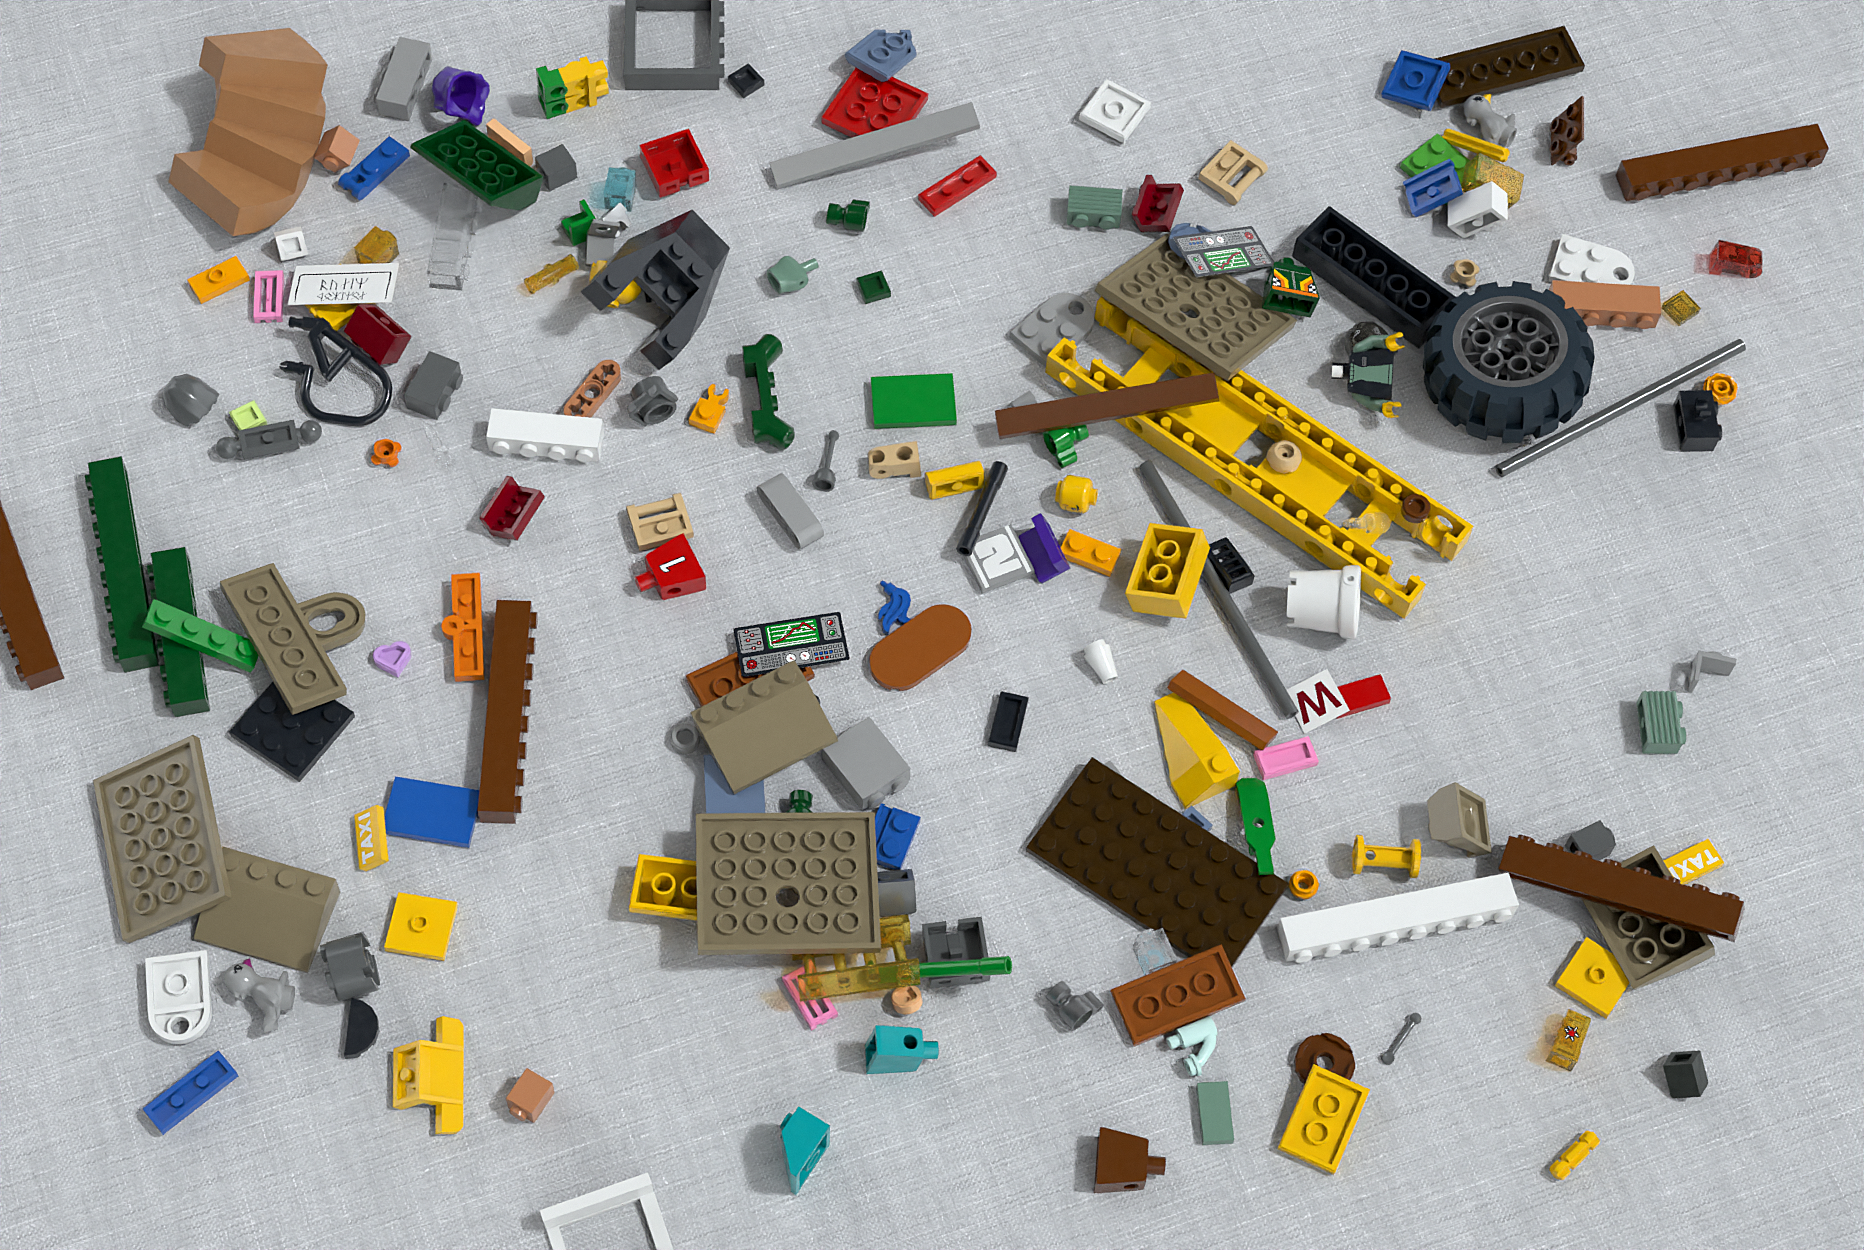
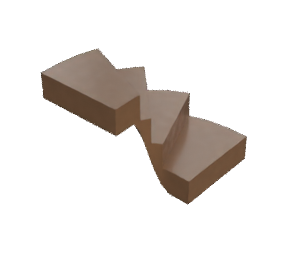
M291 28L207 36L204 38L198 66L215 79L216 101L214 118L209 122L203 150L174 154L168 182L232 236L255 233L276 224L293 208L307 184L315 161L314 156L319 146L326 114V104L321 92L328 64L317 50Z

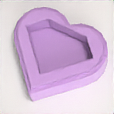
M403 641L394 642L390 646L381 645L373 652L375 665L396 677L400 676L411 659V649Z

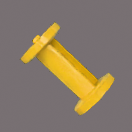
M1363 835L1355 836L1352 851V870L1354 874H1361L1363 866L1408 869L1410 878L1418 877L1421 862V843L1419 839H1412L1410 847L1406 848L1365 845ZM1372 851L1375 854V858L1373 860L1367 859L1366 852Z

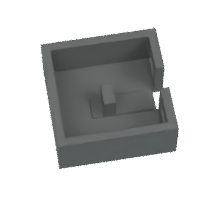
M982 916L958 919V933L946 934V921L922 924V939L926 962L974 960L988 957ZM991 976L929 977L930 989L986 982L990 981Z

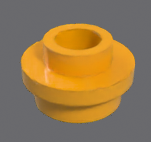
M1297 871L1289 880L1291 893L1299 899H1310L1318 891V879L1310 871ZM1301 882L1306 883L1308 889H1301L1298 884Z

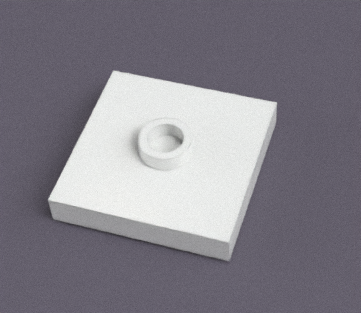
M1106 79L1080 113L1079 120L1125 143L1150 109L1151 102Z

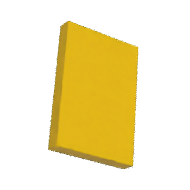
M1313 1064L1277 1149L1334 1175L1370 1089Z

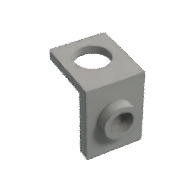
M593 219L586 235V266L591 267L593 262L596 264L599 260H610L614 254V237L620 227V223ZM608 227L610 230H599L597 228Z
M1699 650L1691 664L1688 692L1692 693L1699 681L1700 670L1729 676L1736 665L1737 659L1723 656L1721 653L1714 651L1705 652Z

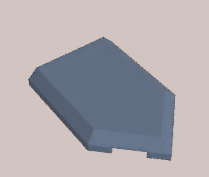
M876 29L845 53V58L849 64L884 82L916 57L917 52L912 43L910 30H900L899 33H886V30Z

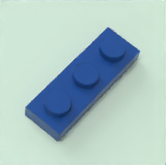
M218 1050L145 1106L143 1111L162 1135H164L239 1076Z

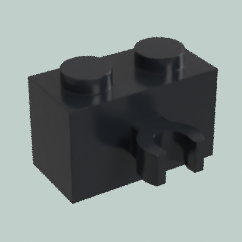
M1712 390L1679 391L1673 408L1681 452L1714 451L1718 441L1722 439V426L1717 422L1718 402L1714 401Z

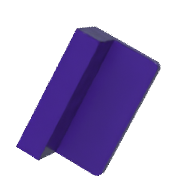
M1040 513L1031 518L1035 527L1022 533L1018 538L1034 568L1038 581L1044 583L1071 568L1049 522Z

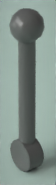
M1419 1013L1410 1015L1409 1024L1390 1051L1383 1054L1382 1062L1384 1064L1390 1065L1395 1059L1394 1054L1415 1024L1421 1022L1422 1018Z

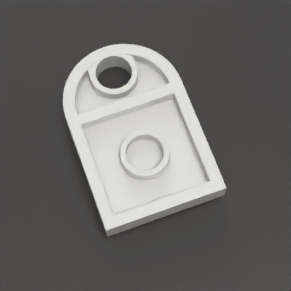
M1562 234L1548 282L1551 283L1552 280L1631 285L1635 271L1631 260L1624 253L1613 248ZM1621 273L1626 277V280H1618L1613 274Z
M207 950L145 958L148 1019L153 1031L160 1039L171 1044H186L196 1040L207 1030L212 1018L209 954ZM186 1021L189 1023V1028L185 1033H173V1027L177 1022Z

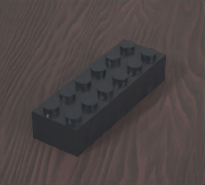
M1328 206L1296 238L1292 254L1294 259L1309 268L1393 331L1402 333V337L1418 349L1427 341V332L1434 318L1441 311H1445V306L1456 298L1452 293L1331 206Z

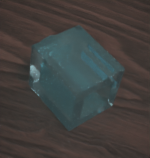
M609 167L604 189L605 209H610L621 202L627 209V212H632L637 187L636 170H629L624 167Z

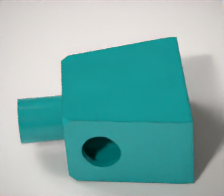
M875 1025L865 1044L866 1074L914 1072L918 1069L923 1059H938V1041H923V1032L920 1028Z

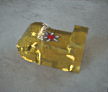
M1568 1008L1545 1061L1571 1072L1578 1062L1591 1018Z

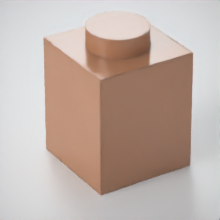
M338 125L324 132L314 158L321 162L326 169L335 173L350 166L360 140Z
M526 1068L506 1097L510 1114L521 1121L528 1119L535 1123L555 1093L553 1083Z

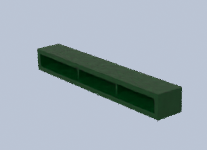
M122 456L89 462V474H85V482L88 491L93 493V498H89L88 501L91 514L96 515L97 522L92 523L95 539H100L101 544L100 547H96L99 563H104L105 571L100 572L103 588H108L109 596H104L107 613H112L113 621H108V628L111 638H116L117 646L112 647L114 661L121 664L124 673L159 666L154 632L142 628L149 609V600L127 468Z

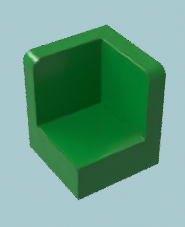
M585 199L579 201L580 213L561 220V226L573 247L586 241L587 231L593 219H596Z

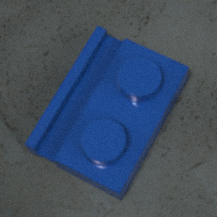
M1450 159L1403 181L1410 209L1415 217L1463 195L1457 172L1454 169V162Z
M883 803L880 804L875 816L878 865L892 870L902 869L920 824V816L894 807L893 809L886 807Z

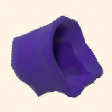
M450 66L445 67L433 79L431 90L434 96V108L444 111L448 116L467 119L475 126H479L482 123L485 113V102L490 92L489 83L486 82L482 74Z

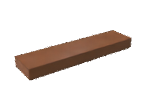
M1185 670L1180 671L1167 687L1170 691L1262 751L1278 734V731Z

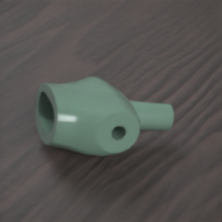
M784 256L772 268L767 270L768 281L777 293L800 290L808 284L809 279L806 273L819 267L818 262L813 258L799 264L794 258Z

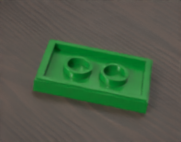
M953 373L871 377L874 429L957 425Z

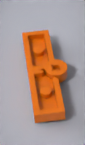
M480 573L451 574L453 615L444 618L441 627L445 638L453 640L455 682L485 680Z

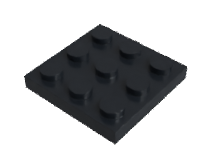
M272 682L229 732L232 738L300 782L355 718V714L352 710L334 699L292 715L276 685Z

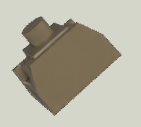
M1454 782L1440 788L1427 800L1428 829L1431 839L1444 842L1452 847L1465 849L1468 858L1492 853L1484 798Z

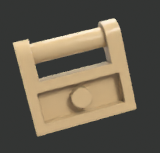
M1230 140L1199 173L1198 179L1223 195L1228 203L1236 205L1241 200V195L1258 176H1263L1267 172L1268 167L1261 159ZM1246 165L1250 167L1251 170L1234 188L1229 185L1231 180Z
M681 493L672 494V497L636 507L634 504L626 506L627 515L639 551L661 546L684 533L686 539L694 537ZM674 508L676 509V511L639 520V517Z

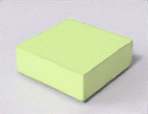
M254 400L229 412L238 430L267 425L266 419Z

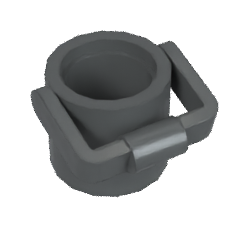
M652 376L641 380L632 388L630 393L633 402L627 406L629 417L646 427L648 424H658L670 418L677 409L675 402L678 401V397L668 390L661 377Z

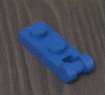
M389 136L349 173H344L340 177L338 185L344 190H350L356 199L362 200L410 157L409 150Z

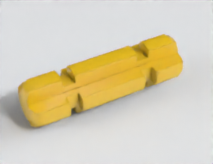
M1585 1131L1579 1137L1580 1142L1575 1141L1560 1156L1561 1161L1556 1160L1550 1166L1549 1171L1554 1178L1564 1180L1571 1173L1570 1169L1574 1170L1590 1154L1589 1149L1593 1151L1599 1145L1600 1140L1594 1132Z

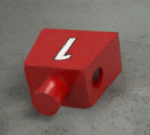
M684 533L645 556L647 572L634 577L640 592L655 587L662 600L706 590V576Z

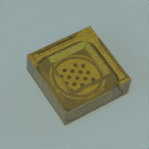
M1684 290L1665 301L1661 307L1678 326L1693 318L1701 310Z

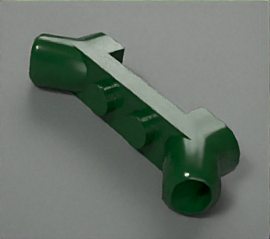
M764 334L756 344L742 346L745 378L756 377L761 410L751 411L754 443L769 442L779 450H784L794 440V427L774 415V412L778 411L777 395H771V388H775L773 371L768 372V368L782 354L783 347L781 341L776 336Z

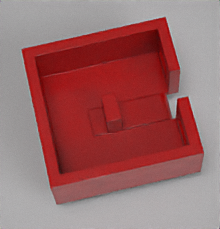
M689 128L639 145L640 158L660 198L679 192L681 186L688 184L691 188L709 181V168Z

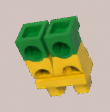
M587 56L579 58V61H572L565 67L548 71L546 66L536 68L538 100L546 119L582 109L587 104L589 107L596 106L597 97L609 94L608 84L605 78H608V71L603 60L590 63Z

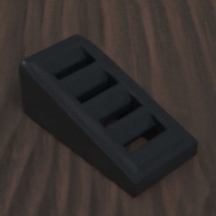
M1227 537L1209 544L1210 549L1207 556L1230 594L1253 584L1255 575ZM1221 547L1225 548V551L1218 554L1212 552ZM1228 555L1230 557V559H1227L1222 562L1218 560ZM1231 564L1235 565L1234 567L1229 568L1227 570L1224 568ZM1235 572H1239V575H1237V576H1234V577H1231V576H1230L1231 574H1233V573H1235Z

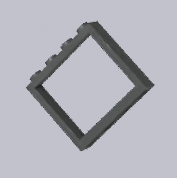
M625 0V90H719V78H724L725 76L724 64H720V58H725L724 43H720V37H725L724 22H720V16H725L724 1ZM711 10V68H636L637 11Z

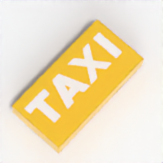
M374 805L354 815L359 869L364 871L389 862L384 809L379 805Z
M1709 839L1663 860L1671 875L1681 881L1680 884L1683 885L1722 867L1724 861Z

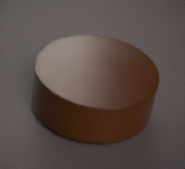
M1411 494L1404 499L1401 506V514L1408 522L1421 523L1427 519L1431 506L1424 496Z

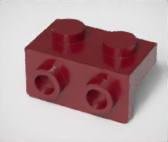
M1152 175L1145 176L1144 182L1139 188L1136 205L1132 208V218L1141 232H1170L1184 192L1181 183L1156 184Z
M506 476L481 514L480 520L492 536L518 541L545 496L541 490L519 486L512 476Z

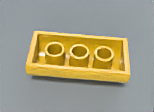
M639 854L629 912L697 921L696 861Z

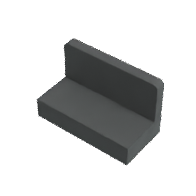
M912 869L877 872L879 916L916 913L915 879Z

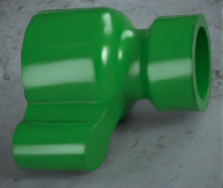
M1086 425L1043 432L1045 445L1049 452L1056 457L1061 468L1077 462L1074 441L1080 442L1089 437Z

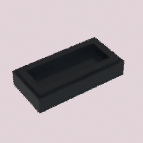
M1000 692L988 746L1012 752L1017 751L1029 697Z

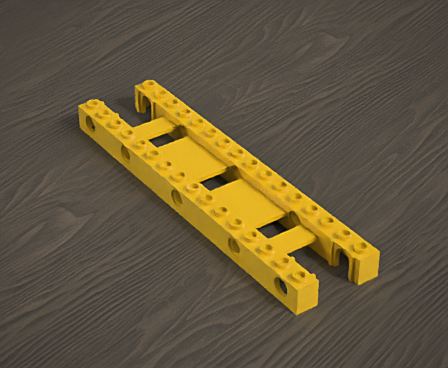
M1102 296L1097 301L1094 319L1100 322L1099 325L1101 327L1106 326L1127 341L1126 344L1129 346L1132 344L1144 352V355L1124 377L1104 365L1101 359L1097 360L1094 358L1091 361L1090 370H1086L1076 360L1077 346L1075 341L1071 340L1070 342L1064 337L1047 355L1045 373L1079 396L1155 383L1167 369L1181 378L1213 373L1212 370L1193 360L1191 356L1171 345L1169 341L1157 333L1150 331L1147 326L1128 316L1123 310L1113 303L1106 301ZM1242 370L1228 381L1215 374L1219 402L1115 419L1119 424L1332 570H1342L1344 566L1359 565L1361 568V590L1403 619L1407 617L1420 601L1426 584L1420 580L1421 577L1418 575L1416 577L1411 575L1406 586L1396 582L1390 574L1393 564L1392 557L1389 555L1387 557L1371 546L1393 521L1411 533L1412 538L1415 539L1417 537L1439 552L1440 557H1446L1452 561L1468 542L1473 529V525ZM1257 429L1275 442L1284 440L1293 442L1301 451L1302 461L1294 472L1283 474L1271 468L1267 457L1255 468L1252 465H1246L1236 458L1234 454ZM1346 491H1349L1368 504V507L1348 530L1343 527L1340 529L1324 518ZM1411 494L1422 495L1430 503L1429 515L1421 523L1408 522L1401 514L1402 503ZM1437 515L1450 521L1453 528H1449L1441 523Z

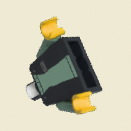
M1400 332L1390 336L1371 335L1355 344L1353 350L1349 351L1348 363L1332 362L1331 379H1347V391L1351 393L1353 399L1368 409L1383 413L1387 418H1398L1399 415L1392 413V407H1401L1400 402L1387 401L1392 400L1394 351L1405 347L1404 345H1397L1395 341L1396 338L1403 336Z

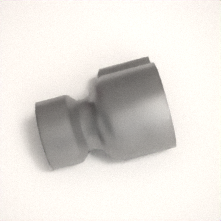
M1064 981L1057 983L1046 995V998L1053 1006L1060 1008L1059 1016L1072 1030L1081 1027L1093 1014L1099 1012L1104 1007V1004L1091 991L1083 995H1072L1071 989Z

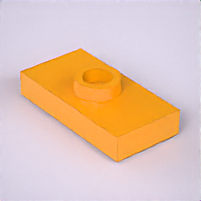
M234 256L187 279L202 304L250 281V278L237 256Z

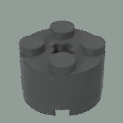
M364 932L320 945L322 959L325 963L328 962L330 970L325 972L327 985L330 990L334 989L338 1001H345L379 990L380 977L374 955H371L369 950L365 949V947L371 945Z

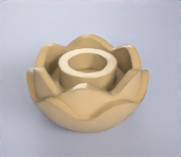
M1284 440L1274 443L1269 448L1267 461H1269L1271 468L1275 471L1286 474L1294 472L1302 461V454L1293 442Z

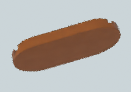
M946 604L934 605L925 609L875 645L870 655L872 677L880 686L889 690L892 688L905 691L917 686L967 649L972 633L968 617L960 609Z

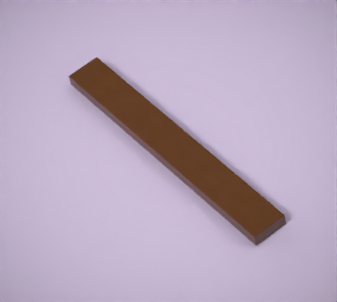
M1213 372L995 410L999 439H1006L1219 402L1215 373Z

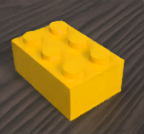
M1149 523L1125 592L1133 612L1187 618L1210 549L1203 529Z

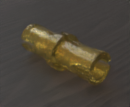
M569 254L552 265L550 263L544 265L541 271L525 278L524 284L528 291L534 294L551 283L553 285L559 283L560 278L579 269V265L575 257ZM560 268V271H558V272H556V273H554V274L550 275L549 277H547V278H545V279L542 280L543 277L547 276L548 274H550V273H552V272H554V271H556V270H558V269Z

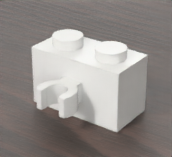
M1492 181L1465 192L1463 195L1448 202V227L1462 238L1483 230L1490 232L1492 231V226L1498 225L1502 227L1503 222L1508 220L1507 193Z

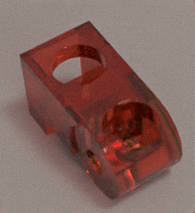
M1718 240L1709 256V274L1720 275L1722 272L1739 274L1744 278L1759 277L1763 272V253L1755 247Z

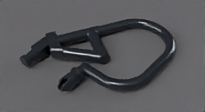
M290 316L289 327L310 331L308 339L321 374L326 380L331 382L353 357L375 373L383 386L379 405L367 415L349 416L327 413L317 409L310 398V387L314 373L313 366L304 364L301 361L299 363L288 360L281 362L279 368L283 372L303 374L300 398L308 414L323 422L351 426L368 425L381 418L387 411L392 398V382L385 369L333 329L331 324L323 317L318 319ZM325 336L343 349L331 365L321 342Z

